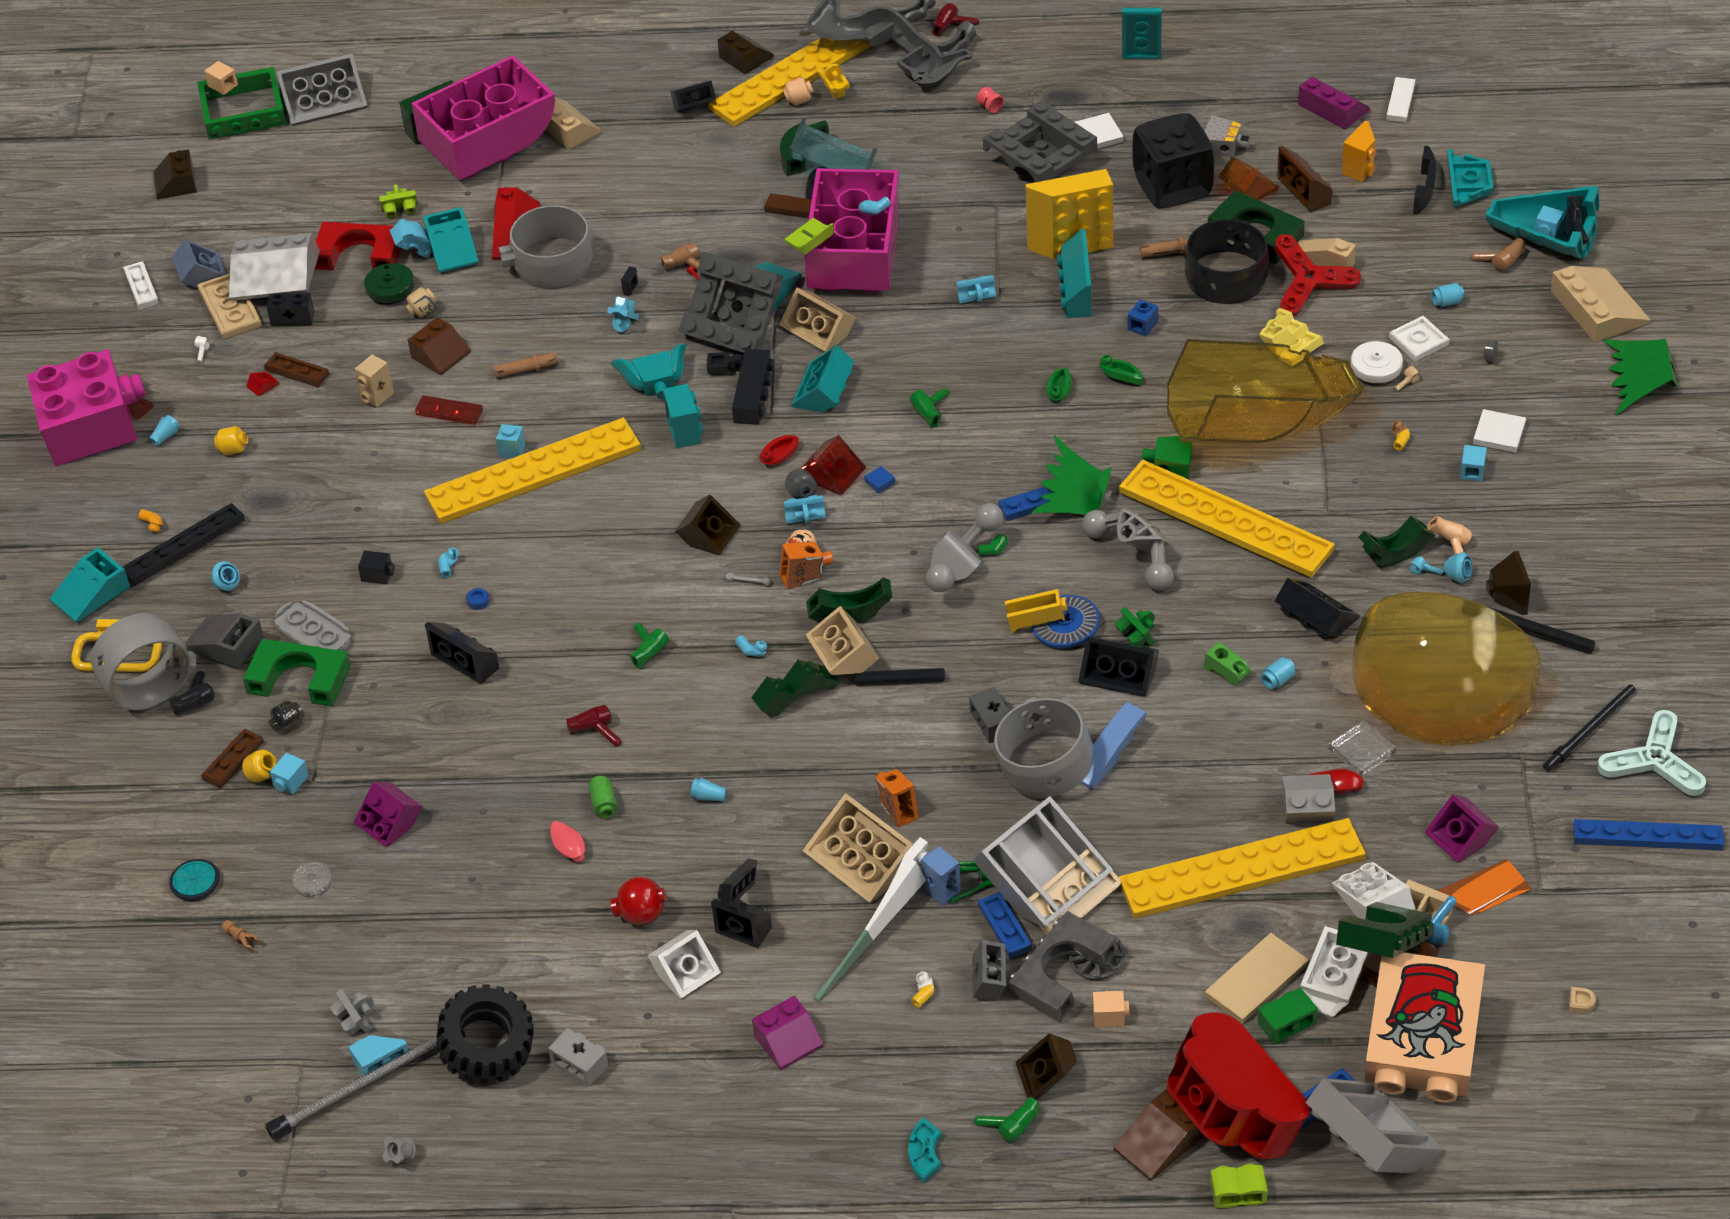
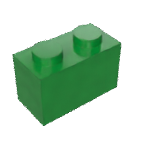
M1299 988L1293 992L1285 993L1281 998L1273 1002H1267L1258 1009V1025L1275 1045L1317 1024L1318 1008L1302 988Z

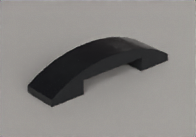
M1424 146L1421 174L1427 175L1425 186L1417 185L1414 197L1413 214L1416 215L1429 204L1435 190L1436 160L1429 146Z

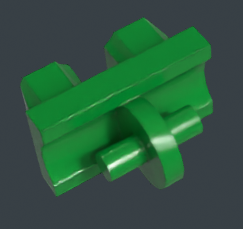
M1123 607L1120 610L1123 616L1114 624L1117 630L1124 636L1133 628L1135 631L1127 637L1131 644L1142 646L1144 643H1147L1149 646L1153 645L1155 641L1150 636L1147 627L1149 629L1155 627L1153 623L1155 615L1151 611L1142 612L1139 610L1136 613L1138 618H1136L1126 607Z

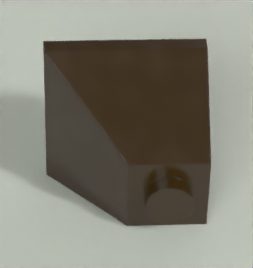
M1514 551L1490 570L1489 580H1486V589L1488 594L1491 593L1495 603L1521 615H1527L1531 582L1519 551Z
M1049 1033L1015 1062L1027 1099L1032 1097L1038 1100L1064 1078L1075 1065L1077 1059L1069 1040Z

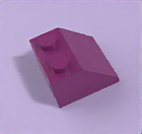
M1452 794L1425 833L1456 862L1460 863L1486 846L1499 826L1468 798Z
M795 996L752 1019L754 1037L780 1070L823 1047V1043L807 1010Z

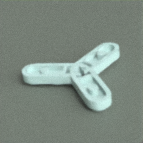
M1661 710L1655 713L1646 746L1606 753L1598 760L1597 768L1599 773L1609 778L1654 770L1678 789L1691 796L1702 794L1706 784V779L1700 772L1670 752L1677 726V716L1668 710Z

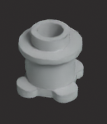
M386 1137L384 1139L385 1152L383 1153V1160L385 1162L407 1163L413 1160L416 1146L411 1138L393 1139L392 1137Z

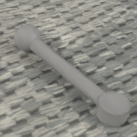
M733 573L725 575L727 582L737 580L762 583L764 586H769L771 580L767 577L758 579L734 576Z

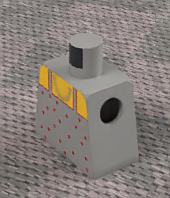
M1211 115L1205 128V133L1210 140L1214 156L1232 157L1237 147L1249 148L1250 136L1241 135V125L1239 123Z

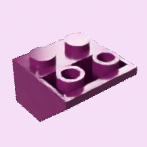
M373 782L355 818L354 824L382 845L388 847L413 827L422 809V805L392 783Z

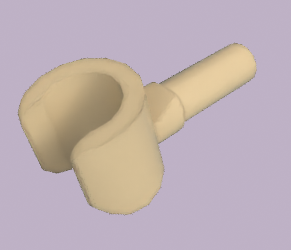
M1410 366L1405 370L1406 378L1394 388L1397 392L1410 382H1418V370L1414 366Z

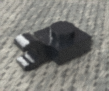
M729 352L708 353L707 373H729V368L740 372L743 355L729 356Z

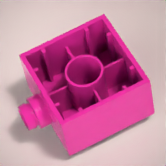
M109 349L97 353L87 352L75 360L56 366L46 365L39 368L36 372L26 375L39 429L55 466L138 440L129 405L138 402L137 398L145 397L146 392L139 374L132 375L131 377H129V374L119 376Z

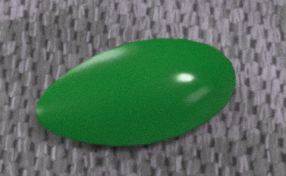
M1109 355L1101 357L1099 366L1107 376L1139 386L1142 385L1143 376L1133 364L1119 359H1112Z
M1067 368L1057 369L1048 380L1046 392L1047 397L1052 401H1061L1068 396L1072 389V377Z

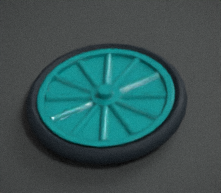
M188 860L180 864L172 872L169 881L170 889L174 895L184 900L201 899L209 895L217 887L220 878L219 870L216 865L208 860Z

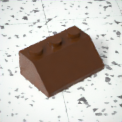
M1284 146L1278 147L1277 179L1310 213L1331 205L1333 190L1330 184L1326 183L1320 174L1315 172L1299 154Z

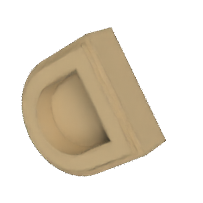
M1571 987L1569 1012L1581 1014L1591 1012L1595 1007V994L1586 988Z

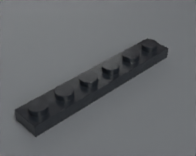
M232 503L228 504L122 566L125 569L127 579L133 585L138 584L245 521L244 514Z

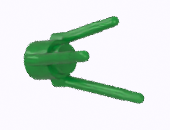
M958 861L959 866H965L960 867V872L978 871L979 879H984L985 882L951 898L950 902L953 903L987 886L993 885L974 861Z

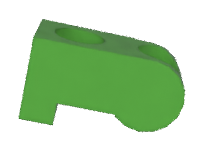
M1220 642L1214 645L1205 655L1203 668L1209 672L1212 670L1216 671L1232 685L1239 684L1250 673L1249 665L1239 655Z

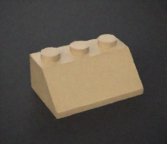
M555 97L553 115L545 130L570 150L601 133L600 128L567 101Z
M796 287L779 326L826 352L848 336L856 317L818 295Z
M841 606L806 634L831 675L862 673L879 659V656L856 621Z

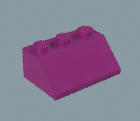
M1310 77L1299 86V106L1344 130L1370 111V107L1314 77Z

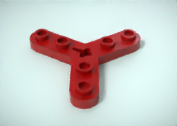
M1283 234L1276 239L1275 251L1295 276L1283 296L1279 308L1291 312L1293 317L1299 314L1314 288L1353 289L1359 285L1361 274L1356 268L1314 265L1292 236ZM1305 274H1307L1308 276L1312 275V279L1310 277H1305Z

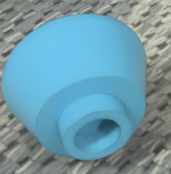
M1465 552L1450 556L1445 561L1444 572L1448 578L1459 583H1465L1470 579L1473 565L1470 556Z
M221 561L214 566L210 579L215 588L231 591L238 586L240 574L234 564L228 561Z

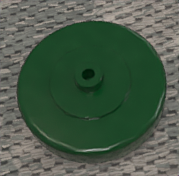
M396 263L377 266L364 279L367 295L374 301L382 303L402 300L412 292L415 284L412 271L408 267Z

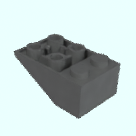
M241 613L211 615L203 620L185 642L188 651H193L199 655L240 669L260 644L261 640L264 639L260 621Z

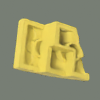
M1281 308L1277 309L1275 319L1269 320L1267 326L1259 334L1264 343L1279 358L1290 365H1293L1324 344L1322 336L1310 332L1307 324L1294 320L1291 312Z

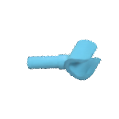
M1416 557L1410 567V571L1414 574H1420L1422 570L1440 575L1443 573V569L1426 564V560L1422 557Z

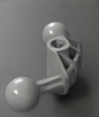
M993 503L981 505L975 513V523L962 537L948 529L936 542L930 568L926 573V583L931 590L946 592L953 586L954 581L967 578L981 563V558L972 545L985 531H995L1002 525L1004 516L999 506Z
M1122 508L1119 513L1109 515L1101 510H1092L1084 516L1082 528L1089 537L1101 538L1109 532L1110 528L1117 527V536L1121 541L1143 552L1151 551L1152 564L1145 572L1146 583L1150 588L1157 591L1165 590L1171 586L1174 580V573L1172 568L1165 563L1164 546L1168 544V540L1160 533L1158 527L1147 521V518L1138 513L1134 514L1133 511L1127 508Z

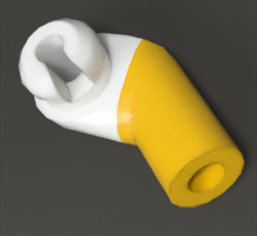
M920 972L916 976L919 992L911 998V1002L917 1008H920L935 991L932 977L927 972Z

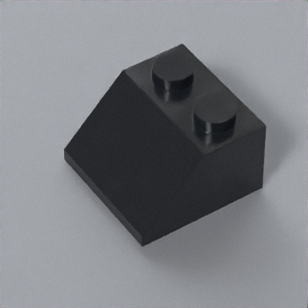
M713 899L711 905L715 933L759 949L772 928L770 912L764 908H757L746 904L742 900H738L730 908L720 907L721 899Z

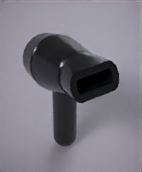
M1580 195L1567 196V207L1563 219V234L1571 237L1573 231L1581 232L1583 244H1587L1589 238L1582 227V203L1584 197Z
M203 671L196 673L191 689L179 697L169 699L175 716L185 710L203 706L214 700L213 688L210 684L203 683L205 678Z

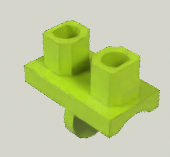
M394 184V191L386 192L387 195L379 196L381 209L387 218L397 216L396 209L404 208L405 214H414L416 212V205L418 204L415 190L407 191L406 188L398 190L397 184Z

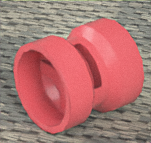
M990 87L982 88L976 97L977 103L985 107L992 114L998 112L1004 104V98L995 93Z

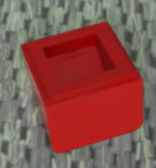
M267 372L250 373L247 388L257 396H261L277 386L279 382Z

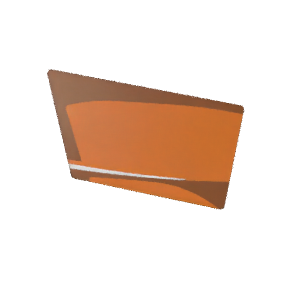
M1505 859L1437 891L1454 896L1456 898L1454 906L1474 916L1531 890V887L1511 862Z

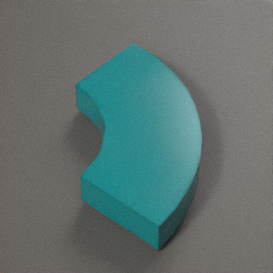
M924 1117L914 1127L909 1138L908 1147L911 1168L922 1183L926 1182L942 1168L941 1162L935 1154V1147L942 1138V1132Z

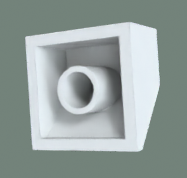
M686 930L648 955L658 976L679 998H683L721 973L697 930Z

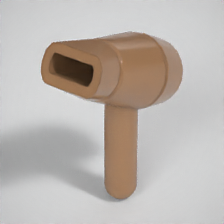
M1516 238L1510 245L1499 252L1473 253L1471 259L1473 261H1492V265L1496 270L1505 271L1525 252L1524 240Z
M694 242L685 244L673 252L662 256L661 265L665 271L684 264L693 266L698 270L700 262L696 259L700 258V250Z

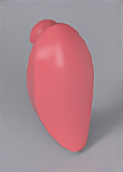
M554 821L551 824L550 831L555 848L562 856L571 858L574 862H581L585 857V844L582 836L568 825Z

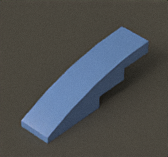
M1128 702L1122 706L1093 744V764L1081 784L1093 790L1120 760V753L1133 739V732L1145 720L1146 711Z

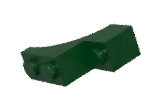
M882 577L875 584L852 592H832L819 588L806 601L808 618L820 623L841 606L852 618L866 623L893 597L891 582L889 579Z
M798 659L784 679L766 677L751 698L762 712L779 716L798 697L816 689H835L839 680L835 675L829 673L825 665L821 666L812 661L806 662Z

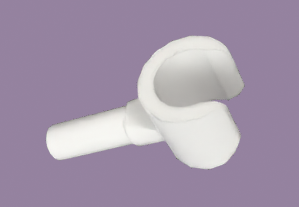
M197 336L194 344L196 348H199L197 363H202L204 352L209 349L210 345L206 337Z

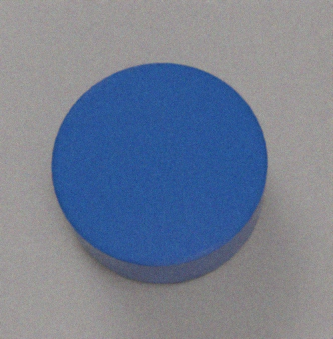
M482 588L472 589L466 595L468 606L474 610L487 607L490 601L488 592Z

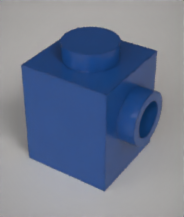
M1140 299L1128 313V330L1140 335L1147 336L1158 323V306Z

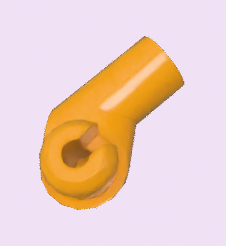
M143 509L139 512V520L149 522L148 529L150 531H160L163 521L159 514Z

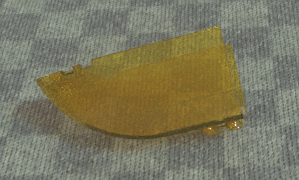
M1187 339L1167 382V414L1182 443L1263 444L1298 435L1322 424L1345 409L1362 394L1364 389L1346 360L1323 354L1320 357L1313 356L1308 350L1304 349L1301 352L1290 350V346L1285 344Z

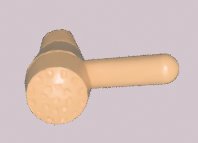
M1439 516L1430 520L1427 527L1429 531L1435 532L1451 542L1455 555L1464 552L1462 547L1469 543L1472 532L1461 524L1444 520Z

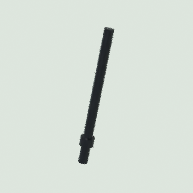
M1632 684L1624 688L1567 743L1555 749L1552 753L1553 756L1543 764V768L1546 771H1551L1559 762H1564L1570 756V752L1636 691V688Z

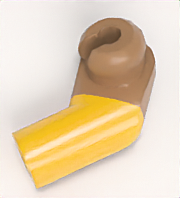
M1396 420L1391 424L1392 432L1396 437L1393 447L1401 451L1410 439V432L1400 420Z

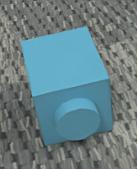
M1543 206L1536 218L1534 231L1555 238L1560 229L1564 211Z
M501 424L496 437L499 457L511 459L522 455L526 445L523 426Z
M1464 445L1460 479L1483 481L1487 447Z
M285 753L270 771L273 786L281 792L285 791L292 795L309 776L305 760Z

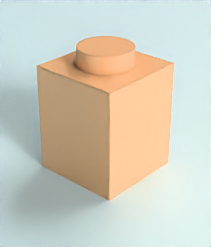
M219 61L204 71L208 87L223 95L238 85L235 70Z
M1123 991L1093 992L1094 1027L1125 1026V1016H1129V1001H1124Z

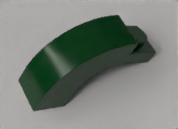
M826 120L809 126L801 122L790 128L783 135L780 142L781 165L787 176L806 171L805 155L803 154L806 148L830 140L829 126Z
M1410 516L1391 535L1376 537L1363 531L1358 538L1364 543L1362 546L1364 551L1376 564L1390 566L1417 554L1435 535L1432 531L1428 530L1422 521Z

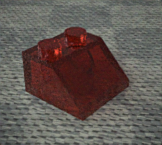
M840 435L825 441L801 467V469L807 470L814 477L817 486L838 495H843L867 468Z

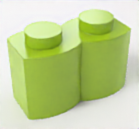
M1248 1163L1238 1168L1219 1166L1211 1170L1210 1184L1216 1208H1232L1239 1205L1257 1206L1267 1203L1268 1190L1263 1166Z

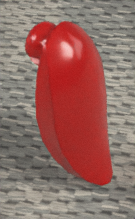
M785 435L772 440L761 451L759 455L760 461L766 465L783 463L798 449L799 438L794 435Z
M1333 769L1309 774H1330L1334 794L1356 792L1363 788V778L1352 770Z

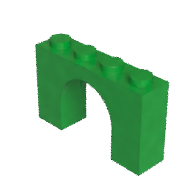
M262 639L243 678L247 694L269 697L277 678L284 671L293 667L303 666L315 670L308 687L311 704L333 707L351 668L348 652L339 649L335 650L319 646Z

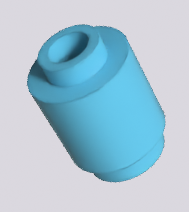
M1458 283L1437 286L1436 289L1431 291L1434 306L1440 307L1460 304L1465 296L1463 287L1459 286Z
M1280 657L1263 670L1261 674L1263 684L1271 690L1279 688L1295 676V665L1290 659Z

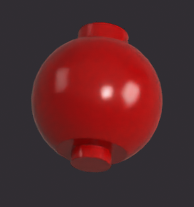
M633 877L621 885L617 892V897L612 898L610 904L615 917L622 916L625 921L633 925H647L660 916L667 897L664 888H660L654 880L647 877Z

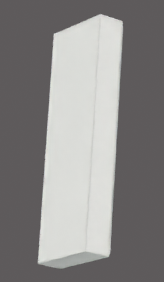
M1395 78L1386 120L1407 122L1416 79Z
M143 261L123 267L139 310L158 305V298Z

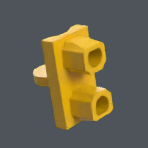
M828 64L826 69H818V75L832 93L834 99L845 96V90L850 88V83L842 74L841 67L838 64Z

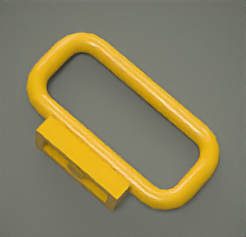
M97 619L96 628L98 632L84 633L76 639L71 655V662L76 669L93 672L91 663L80 660L83 645L88 641H97L109 626L120 619ZM162 643L153 644L151 658L148 662L121 663L116 672L149 671L160 660Z

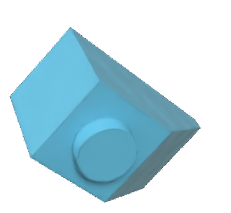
M374 1035L358 1040L349 1046L352 1062L362 1076L369 1075L370 1072L375 1069L377 1070L381 1066L383 1067L386 1063L391 1062L395 1058L397 1059V1057L409 1051L407 1043L403 1039Z

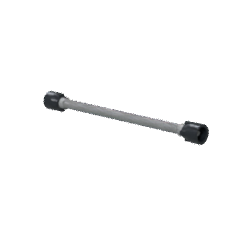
M462 1030L461 1034L465 1038L464 1030ZM436 1035L431 1041L428 1040V1042L417 1046L414 1050L412 1049L408 1053L406 1052L397 1057V1059L395 1058L391 1062L386 1063L383 1067L375 1069L369 1075L366 1074V1076L364 1075L360 1079L349 1083L346 1087L344 1086L340 1090L335 1091L332 1095L329 1094L326 1098L324 1097L320 1101L318 1100L314 1104L309 1105L306 1109L304 1108L300 1112L298 1111L294 1115L290 1114L286 1117L283 1114L267 1122L265 1127L269 1136L274 1142L291 1133V1128L295 1127L300 1120L303 1121L306 1117L314 1115L326 1108V1106L328 1107L332 1103L334 1104L338 1100L343 1099L346 1095L349 1096L352 1092L358 1091V1089L363 1088L366 1084L369 1085L372 1081L374 1082L383 1077V1075L389 1074V1072L394 1071L397 1067L400 1068L403 1064L405 1065L409 1061L414 1060V1058L422 1056L428 1050L431 1051V1049L436 1048Z

